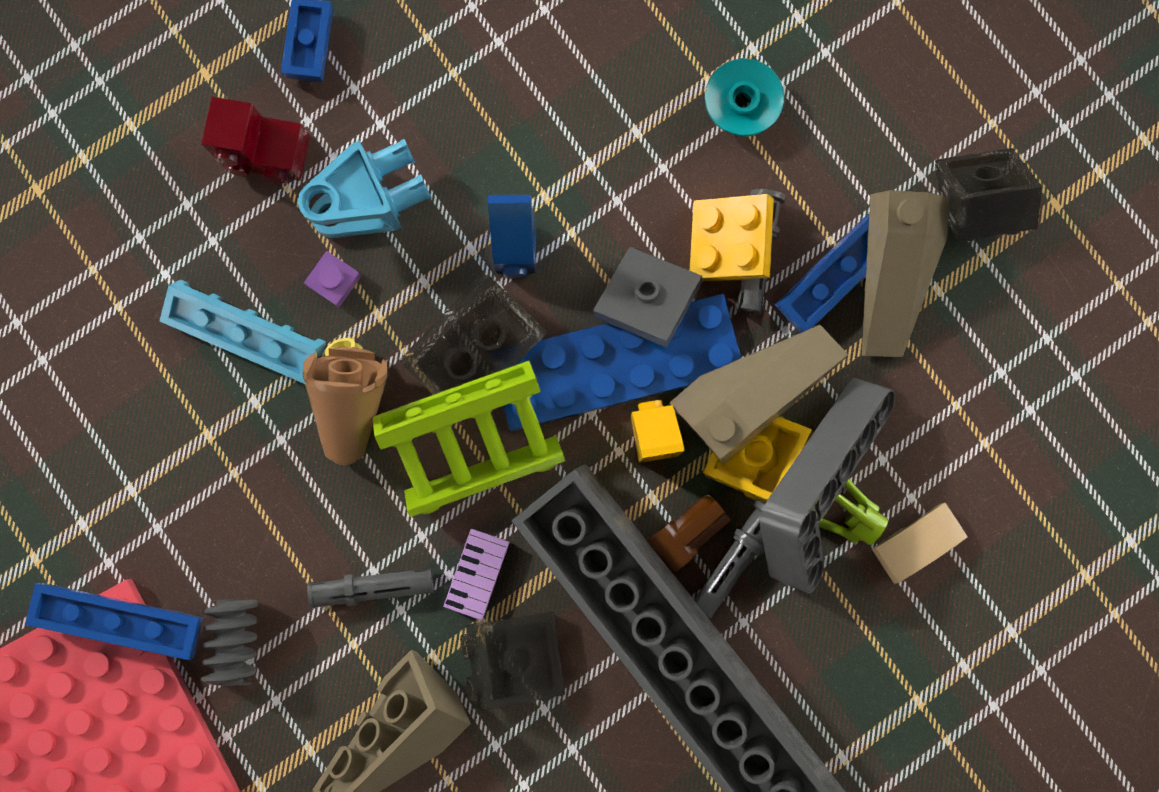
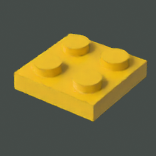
M768 194L695 200L693 204L690 271L702 275V282L770 278L774 198Z

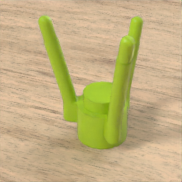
M848 479L844 487L859 503L854 505L840 494H838L835 501L849 512L844 520V523L849 527L845 528L825 519L821 520L819 527L841 535L853 544H856L861 539L868 545H872L885 530L888 518L879 513L880 507L871 502Z

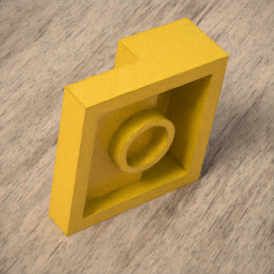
M778 417L725 464L712 452L703 473L706 477L739 490L746 497L765 504L813 435V431Z

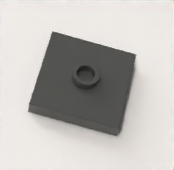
M629 247L593 310L594 317L659 345L668 347L702 284V275Z

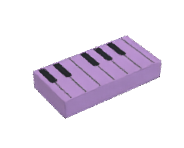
M471 529L443 607L483 620L510 542Z

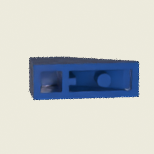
M488 195L489 224L495 271L503 272V277L525 278L527 277V272H536V225L531 195Z

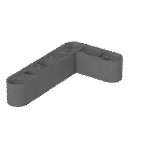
M852 378L768 498L761 513L760 529L769 575L772 579L807 594L812 593L818 586L824 570L819 523L888 420L894 407V390L865 380Z

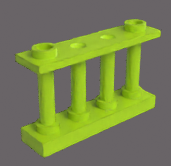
M530 361L372 417L374 436L380 450L391 446L397 448L413 485L412 488L404 490L407 512L410 517L421 513L429 514L435 512L443 505L534 472L548 471L556 464L565 461L557 436L544 439L530 398L541 391ZM511 403L515 405L529 445L506 453L491 411ZM475 418L491 459L467 467L451 426L462 420ZM429 432L436 433L452 472L432 481L428 480L412 443L413 438Z

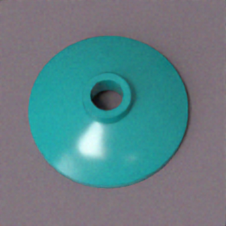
M748 58L734 59L717 68L709 78L704 96L705 107L711 120L723 131L735 136H754L769 129L778 119L784 104V90L777 74L766 64ZM739 97H745L750 105L741 108L736 104L735 100Z

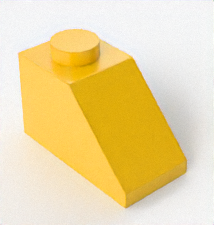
M662 400L638 404L639 411L631 413V421L639 463L681 455L684 452V445L673 405L663 407Z

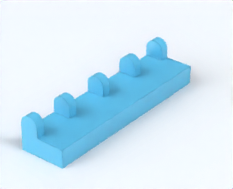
M178 280L168 286L159 322L305 384L303 379V362L316 352L317 358L320 357L326 347V341L319 338L315 341L293 332L294 328L286 324L282 327L257 317L258 313L251 309L243 311L222 302L221 296L214 293L208 296L189 287V283L186 281Z

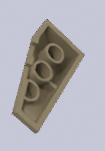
M895 190L870 194L862 356L903 357L947 240L950 198L929 192Z
M818 325L699 376L675 397L670 404L673 405V408L718 459L725 464L846 359L848 354L821 325Z
M411 649L383 678L376 689L381 695L369 713L362 711L355 722L359 726L355 736L348 747H339L313 788V792H380L442 753L471 724L458 694L418 652Z

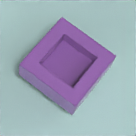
M326 251L304 284L339 308L362 275Z

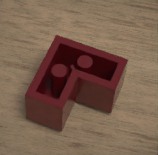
M212 96L201 144L213 155L215 161L225 167L224 170L227 173L247 177L249 172L264 174L263 177L272 182L287 183L288 179L301 181L310 135L302 123L262 117L252 103Z

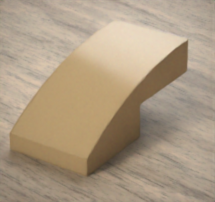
M942 503L935 506L909 526L896 531L872 550L893 583L897 584L938 559L968 536L947 504Z

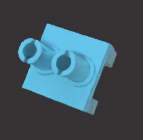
M405 139L373 154L370 151L366 152L359 140L352 143L303 187L299 193L298 205L302 214L313 223V226L321 235L328 238H340L396 231L402 228L397 218L400 216L399 212L424 200L431 199V195L421 174L389 190L387 187L383 188L381 181H384L382 176L415 163ZM325 193L314 203L310 210L309 204L311 199L316 194ZM327 207H330L328 211L322 213L323 210H325ZM327 224H336L335 226L331 227L324 226Z

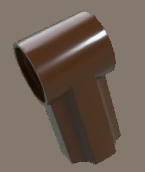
M706 494L688 508L676 521L672 519L647 542L674 574L687 564L699 552L698 548L730 521V518L721 506L709 494Z

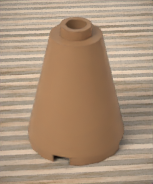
M355 347L329 348V356L317 359L316 352L303 362V379L324 454L328 459L339 465L353 464L365 455L373 428L372 417L377 414L388 377L387 362L383 359L382 363H379L375 360V353L369 350Z

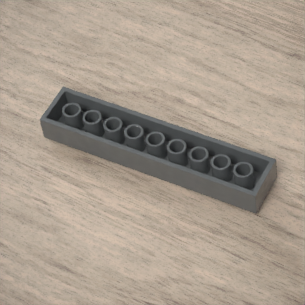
M586 463L574 469L512 520L513 524L723 792H846Z

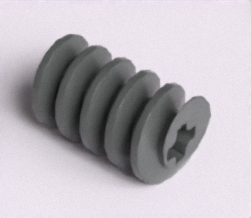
M212 599L216 601V605L204 609V614L216 618V622L203 626V631L215 635V639L202 643V648L213 651L214 656L202 660L201 665L213 668L214 671L212 674L201 677V682L218 686L252 684V682L243 680V678L255 674L256 668L244 663V661L256 657V650L246 647L245 644L255 641L257 634L246 630L245 627L256 624L258 617L248 614L246 611L257 607L258 600Z

